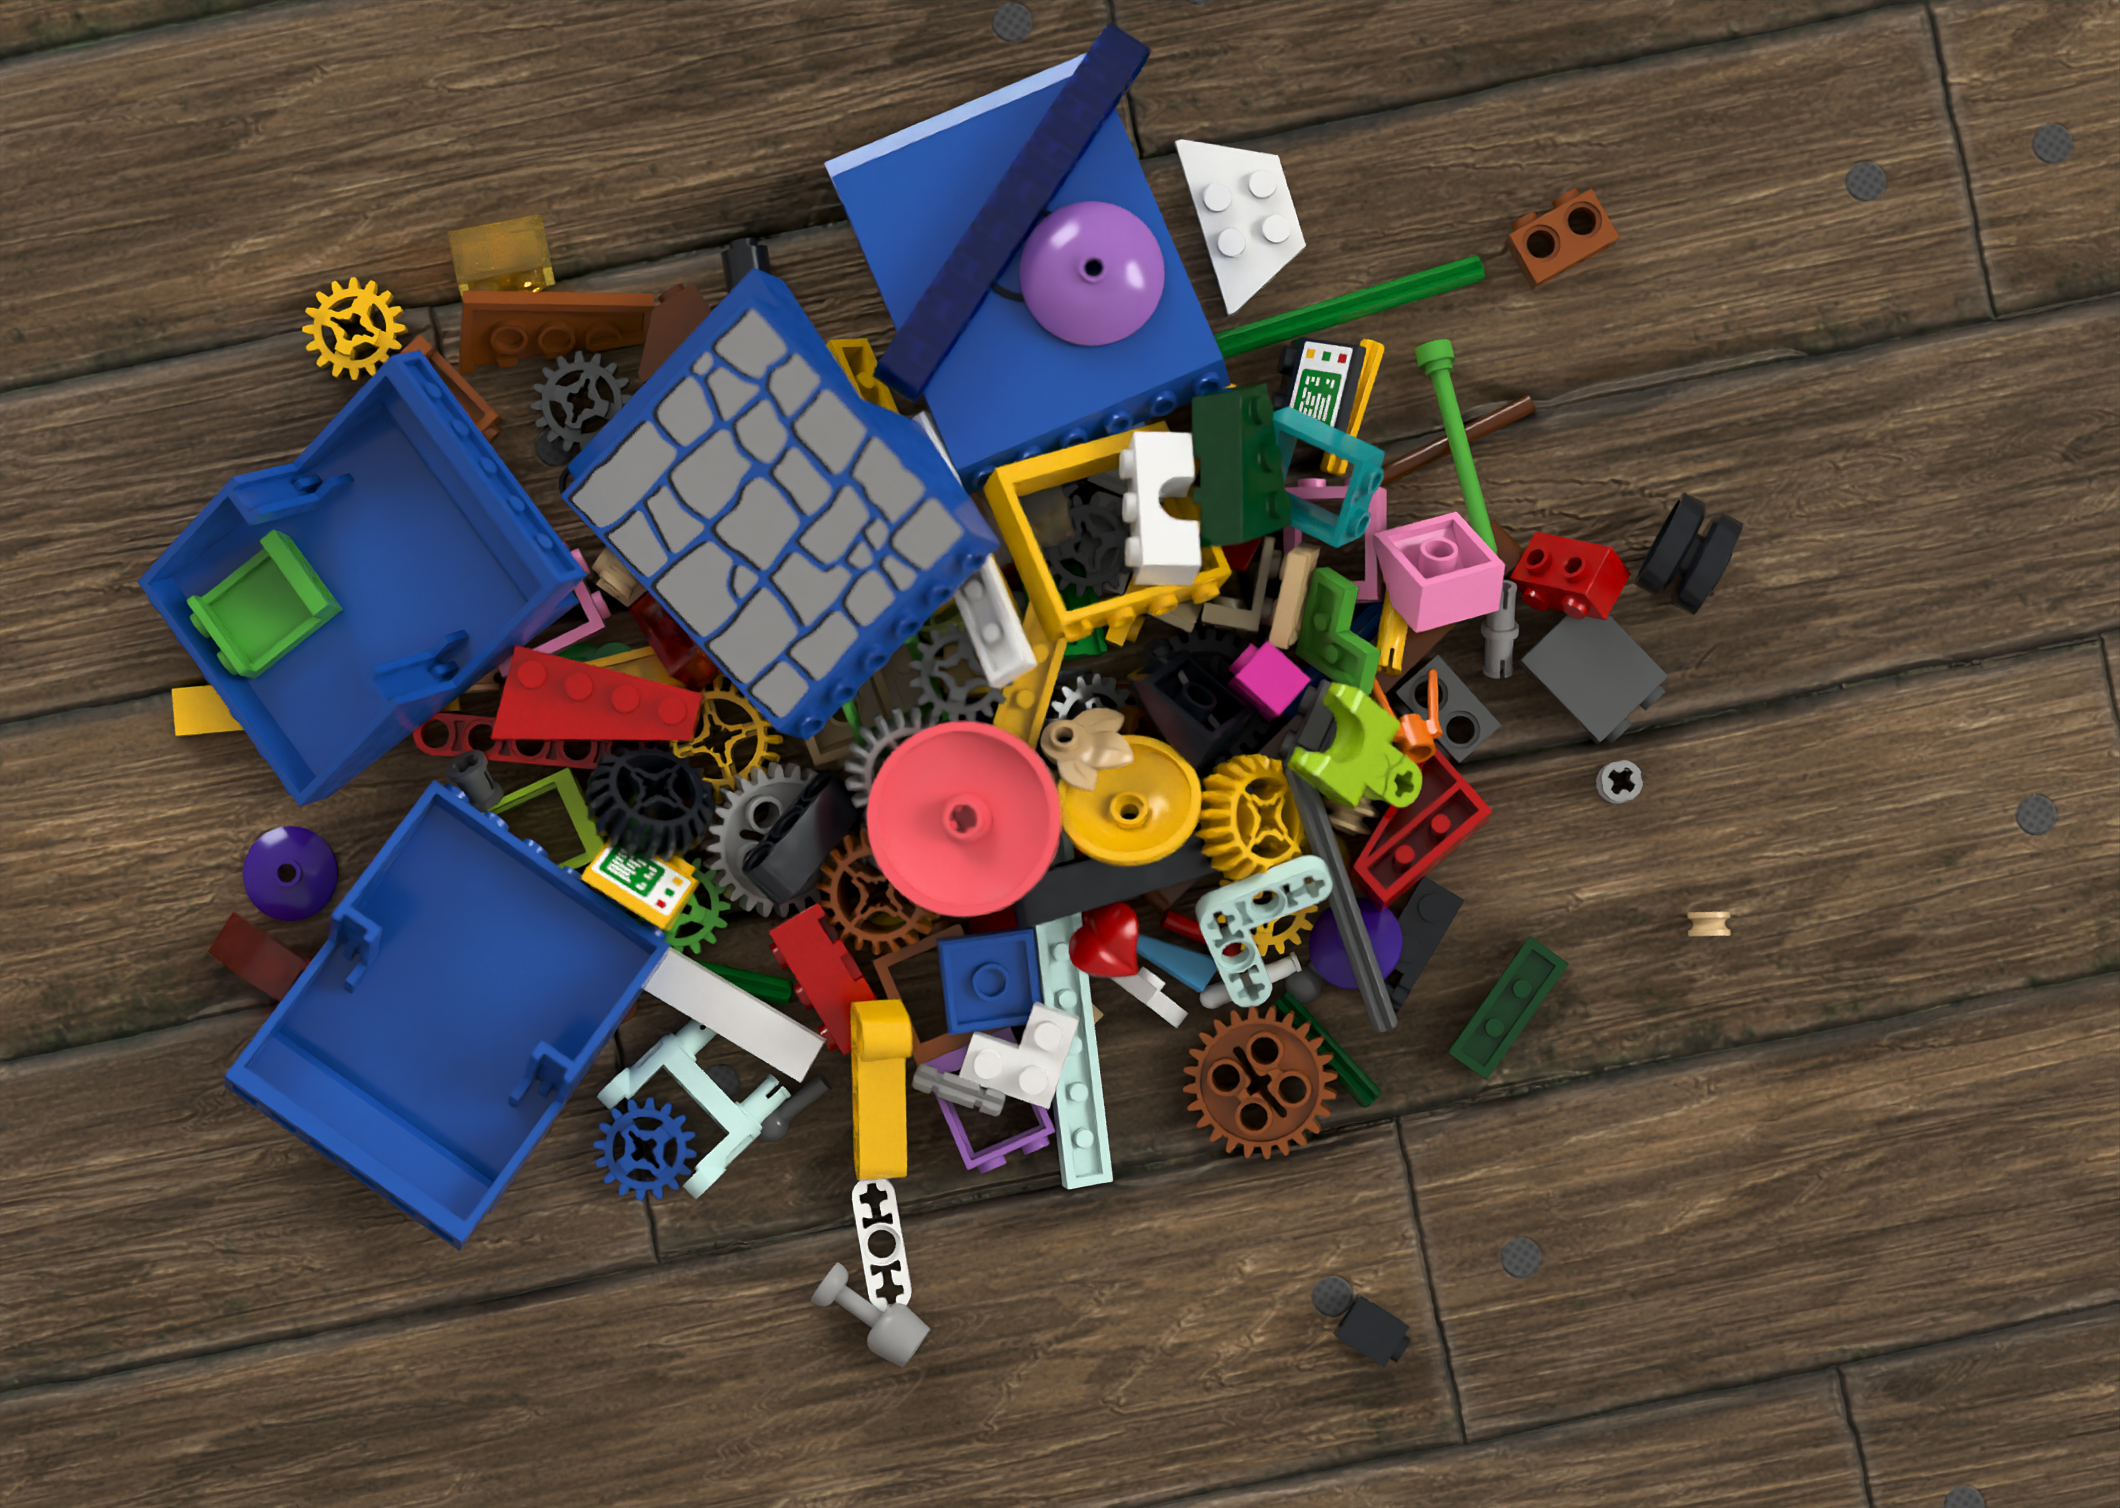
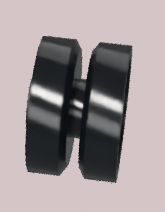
M1684 492L1673 506L1651 545L1636 576L1634 585L1653 595H1657L1667 588L1677 573L1679 577L1671 594L1672 605L1691 615H1695L1710 591L1714 590L1727 568L1734 546L1742 531L1743 523L1722 512L1710 520L1701 535L1698 534L1706 515V505L1704 502Z

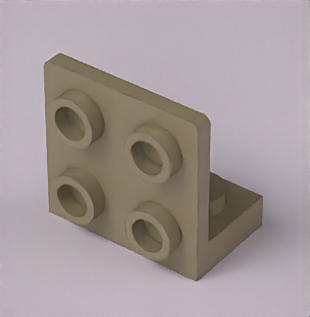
M1265 536L1261 545L1250 610L1242 609L1243 601L1216 596L1213 604L1204 602L1198 629H1217L1233 633L1236 636L1252 639L1255 638L1258 628L1266 629L1269 624L1273 597L1264 596L1267 582L1275 583L1282 554L1281 550L1273 549L1275 538Z

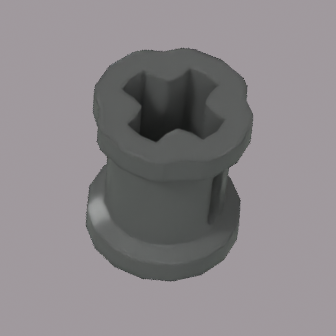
M470 750L452 759L447 765L445 772L449 780L457 783L460 790L470 799L468 804L483 813L502 800L504 791L501 785L492 780L486 768L488 760L484 752Z

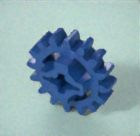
M654 1097L647 1098L644 1108H639L636 1100L631 1099L628 1100V1113L624 1114L617 1107L611 1110L612 1116L615 1119L613 1125L605 1122L600 1123L599 1128L607 1136L605 1140L594 1141L593 1147L604 1150L605 1156L595 1161L596 1167H609L610 1172L604 1178V1182L607 1184L618 1179L621 1182L618 1194L624 1196L630 1188L636 1189L637 1201H643L647 1190L652 1189L653 1194L658 1200L664 1197L663 1185L668 1184L675 1191L681 1187L679 1180L676 1178L678 1173L687 1176L692 1174L693 1170L685 1164L686 1158L697 1157L698 1151L687 1148V1141L692 1140L697 1135L695 1131L684 1132L681 1126L688 1119L686 1114L675 1119L670 1116L673 1109L672 1103L667 1102L661 1110L656 1109ZM638 1117H652L664 1123L655 1130L643 1129L634 1119ZM620 1131L626 1142L624 1156L617 1161L614 1145ZM636 1137H640L644 1141L652 1138L656 1141L657 1146L652 1150L656 1156L654 1161L649 1157L642 1159L636 1157L635 1152L639 1149ZM675 1137L677 1141V1157L674 1165L671 1166V1163L666 1158L667 1143ZM636 1168L649 1169L658 1179L642 1181L634 1179L628 1174Z

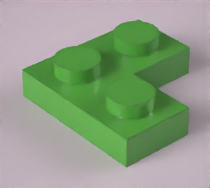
M1329 567L1314 569L1295 654L1335 682L1357 688L1366 695L1371 694L1381 651L1350 631L1359 587Z

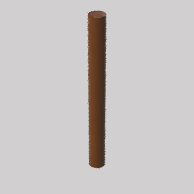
M1529 394L1464 425L1468 443L1470 444L1535 412L1536 407ZM1447 435L1382 466L1384 476L1379 487H1384L1450 454L1451 450Z

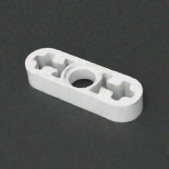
M888 1179L859 1181L853 1189L852 1202L868 1296L872 1305L884 1312L892 1304H888L886 1297L877 1296L876 1289L883 1287L884 1278L882 1271L872 1274L871 1264L885 1266L899 1260L901 1270L891 1269L894 1285H902L904 1293L896 1296V1303L907 1305L912 1292L896 1194L893 1185ZM876 1183L879 1191L886 1190L887 1199L880 1202L881 1216L891 1213L893 1223L876 1222L867 1228L864 1227L863 1217L873 1218L870 1203H862L860 1195L868 1191L867 1184ZM886 1230L894 1236L896 1248L890 1256L880 1258L870 1252L868 1239L873 1232Z

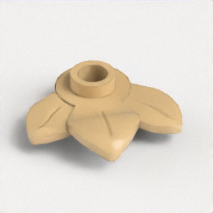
M1108 708L1088 709L1073 720H1057L1050 723L1041 734L1040 742L1043 754L1052 763L1058 765L1060 778L1069 786L1079 790L1093 791L1097 781L1098 770L1115 769L1132 764L1134 761L1133 752L1128 742L1118 733L1125 717L1116 710ZM1061 738L1072 739L1070 742L1061 743L1057 741Z

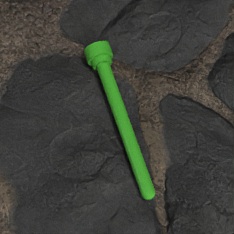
M1447 339L1431 341L1420 345L1414 350L1418 368L1425 372L1427 378L1432 379L1471 527L1490 549L1497 554L1495 539L1450 377V372L1453 371L1452 363L1456 360L1452 344Z

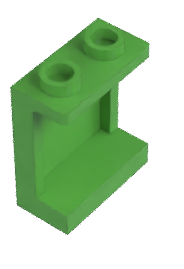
M274 529L259 541L264 547L261 551L204 596L192 595L186 600L194 612L190 615L192 623L204 637L209 638L211 636L221 649L217 653L218 659L234 676L239 674L256 679L343 610L291 537Z

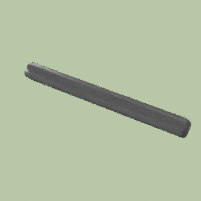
M1287 767L1285 769L1286 777L1313 856H1317L1325 862L1332 879L1333 886L1327 897L1372 1028L1376 1033L1385 1032L1397 1026V1018L1321 795L1317 789Z

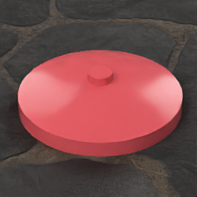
M964 721L939 724L907 739L896 748L881 767L871 789L867 810V830L870 845L875 859L886 878L902 895L912 902L936 913L951 916H976L1003 909L1024 897L1038 884L1049 869L1059 845L1062 828L1060 796L1051 772L1044 761L1026 742L1016 735L999 727L978 722Z

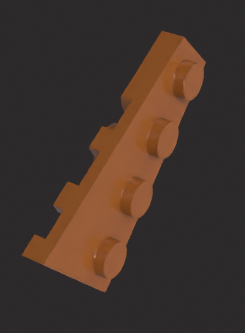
M463 291L458 360L459 374L475 373V366L498 362L499 368L519 365L518 359L543 354H545L546 360L556 359L559 356L565 357V353L571 349L587 347L590 352L645 343L652 310L655 308L654 295L649 293Z

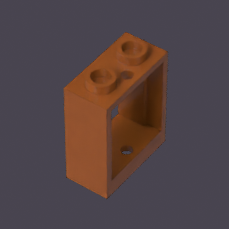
M948 918L932 924L933 930L928 935L924 934L925 938L921 939L914 947L907 945L902 939L901 951L894 954L889 949L888 944H886L880 954L881 957L872 961L888 999H900L908 1016L909 1013L889 967L936 947V939L965 935L961 923L951 926ZM909 1016L912 1034V1055L917 1066L970 1044L974 1033L949 1035L947 1032L921 1043ZM1005 1027L982 1030L980 1032L991 1035L1005 1029Z

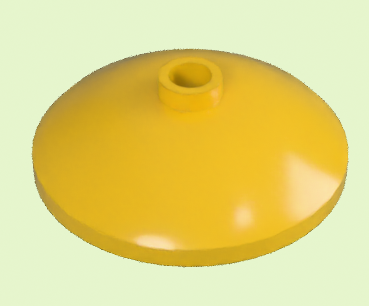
M1122 735L1133 752L1134 761L1132 764L1115 769L1098 770L1096 785L1092 792L1073 788L1061 778L1057 790L1062 808V829L1068 839L1080 851L1104 863L1119 866H1135L1151 863L1168 856L1189 838L1200 816L1201 789L1193 767L1170 745L1145 736ZM1133 813L1138 816L1137 818L1132 820H1125L1122 818L1125 814Z

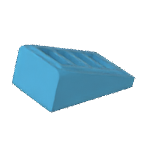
M1140 933L1138 934L1136 953L1197 993L1203 992L1218 969L1212 956Z

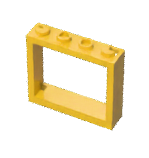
M1166 421L995 468L985 483L983 491L1048 642L1064 637L1068 642L1076 641L1091 634L1094 628L1107 624L1110 629L1120 628L1134 621L1137 615L1151 612L1152 616H1160L1174 610L1179 605L1178 603L1193 599L1195 604L1209 601L1220 594V587L1232 574L1220 546L1200 548L1201 566L1192 585H1157L1070 612H1066L1017 497L1118 469L1120 452L1122 449L1128 448L1134 432L1170 433ZM1193 483L1186 497L1163 498L1171 518L1181 521H1198V532L1201 533V504H1193V488H1195Z

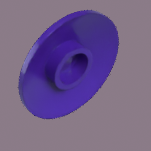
M280 827L265 833L252 845L244 861L243 882L250 900L260 911L275 919L297 921L315 915L328 904L337 886L338 865L332 849L318 834L301 827ZM291 864L296 869V877L293 881L286 883L280 877V870L284 865Z
M1356 898L1384 980L1394 970L1401 957L1403 949L1401 927L1388 908L1380 912L1369 899ZM1329 907L1318 918L1311 931L1309 939L1311 961L1320 976L1331 985L1346 990H1359L1333 911Z

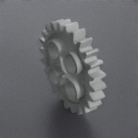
M770 762L767 775L762 769L752 766L751 781L735 775L734 781L737 790L734 793L724 788L719 790L726 802L723 806L715 805L713 813L718 818L716 822H712L709 829L710 832L714 833L713 839L701 843L702 848L715 854L704 862L705 867L711 870H720L712 879L713 884L719 887L728 885L724 893L726 898L735 901L740 897L739 906L750 911L756 905L757 913L768 917L772 907L776 914L781 917H787L789 904L798 912H803L806 908L805 898H809L816 903L822 899L819 890L816 889L817 882L821 879L830 878L820 871V864L791 899L781 905H775L741 872L745 854L755 848L762 839L742 838L739 835L740 831L746 829L766 835L806 785L817 775V772L808 768L800 775V766L790 762L785 768L784 774L781 765ZM767 801L769 806L767 817L762 822L755 823L753 819L755 808L760 803ZM848 830L837 846L843 847V838L849 833L855 835V832ZM828 854V856L823 860V862H824V861H832V862H835V861L831 858L830 854Z

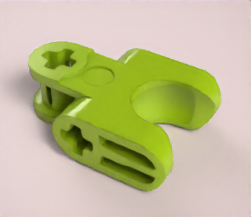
M1332 682L1322 701L1332 711L1336 720L1337 732L1333 744L1323 754L1306 753L1304 749L1296 747L1287 766L1324 796L1344 807L1356 809L1362 796L1371 800L1383 799L1386 803L1396 807H1407L1415 801L1420 793L1422 775L1420 768L1415 762L1391 745L1401 726L1400 722L1359 689Z

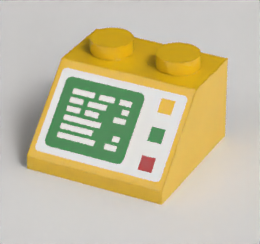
M610 838L581 877V879L664 930H671L701 882L691 876L696 868L674 854L666 863L656 854L646 863L642 853L635 852L627 858L625 847L617 845L610 848Z

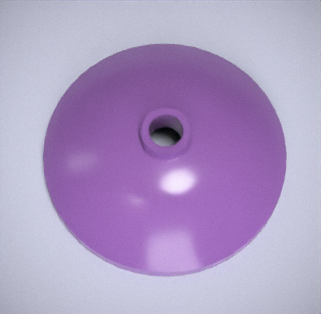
M1089 201L1074 203L1050 214L1030 235L1020 262L1021 291L1033 317L1045 330L1055 337L1080 346L1109 345L1134 334L1153 314L1164 286L1163 257L1151 231L1131 212L1105 202ZM1089 261H1097L1101 264L1103 272L1097 277H1090L1085 273V264Z

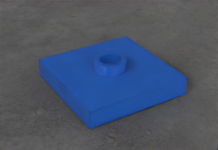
M1016 927L936 939L946 1025L949 1035L1028 1023L1034 1002L1042 1003L1034 930L1032 927Z

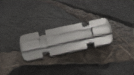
M920 1064L917 1067L912 1081L914 1089L928 1094L931 1091L936 1092L939 1098L973 1109V1106L980 1107V1112L991 1116H998L1001 1113L1006 1098L1003 1092L989 1087L987 1089L981 1088V1084L963 1079L946 1071L943 1075L937 1072V1068L926 1064Z

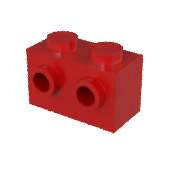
M1535 532L1510 579L1517 584V588L1523 594L1522 600L1536 610L1546 611L1550 608L1563 611L1576 619H1584L1587 616L1606 620L1631 573L1612 547Z

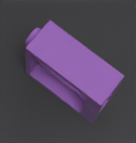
M1011 1026L991 1034V1036L1018 1044ZM969 1044L924 1064L937 1068V1072L943 1075L945 1071L952 1073L962 1068ZM934 1092L967 1170L977 1166L980 1174L1006 1164L1004 1154L1021 1147L1024 1155L1051 1144L1047 1135L1056 1132L1046 1108L1031 1103L1039 1125L974 1152L953 1102L937 1097V1093Z

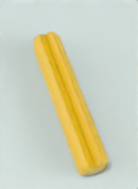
M1362 339L1359 343V346L1366 347L1367 350L1346 432L1355 438L1357 437L1385 350L1384 345L1369 339ZM1325 451L1320 468L1328 474L1342 476L1346 471L1348 461Z

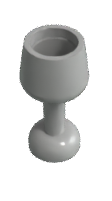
M837 1262L819 1285L810 1301L820 1307L829 1306L833 1301L840 1304L872 1328L867 1337L869 1349L887 1361L904 1368L931 1329L911 1309L902 1303L892 1304L884 1312L880 1311L846 1286L849 1277L848 1272L842 1264Z

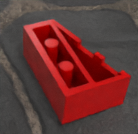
M1437 748L1431 758L1416 763L1422 775V787L1418 797L1407 807L1390 805L1352 868L1350 878L1380 912L1385 910L1485 825L1491 816L1492 810Z
M818 902L770 930L769 934L774 943L770 944L769 947L781 968L784 970L790 967L799 983L794 985L793 988L805 1009L808 1011L814 1007L824 1024L817 1027L820 1035L827 1039L825 1043L829 1050L832 1052L839 1048L844 1056L851 1052V1003L879 999L845 941H841L838 938L839 931L836 926L829 927L826 925L825 920L829 917V914Z

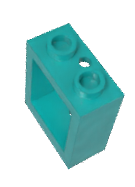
M1289 406L1275 411L1272 420L1276 442L1282 453L1281 469L1284 482L1297 438L1355 464L1340 516L1286 491L1291 501L1290 518L1292 525L1290 526L1336 548L1360 538L1365 533L1370 522L1371 515L1368 512L1372 495L1378 490L1383 480L1384 470L1381 468L1385 451Z

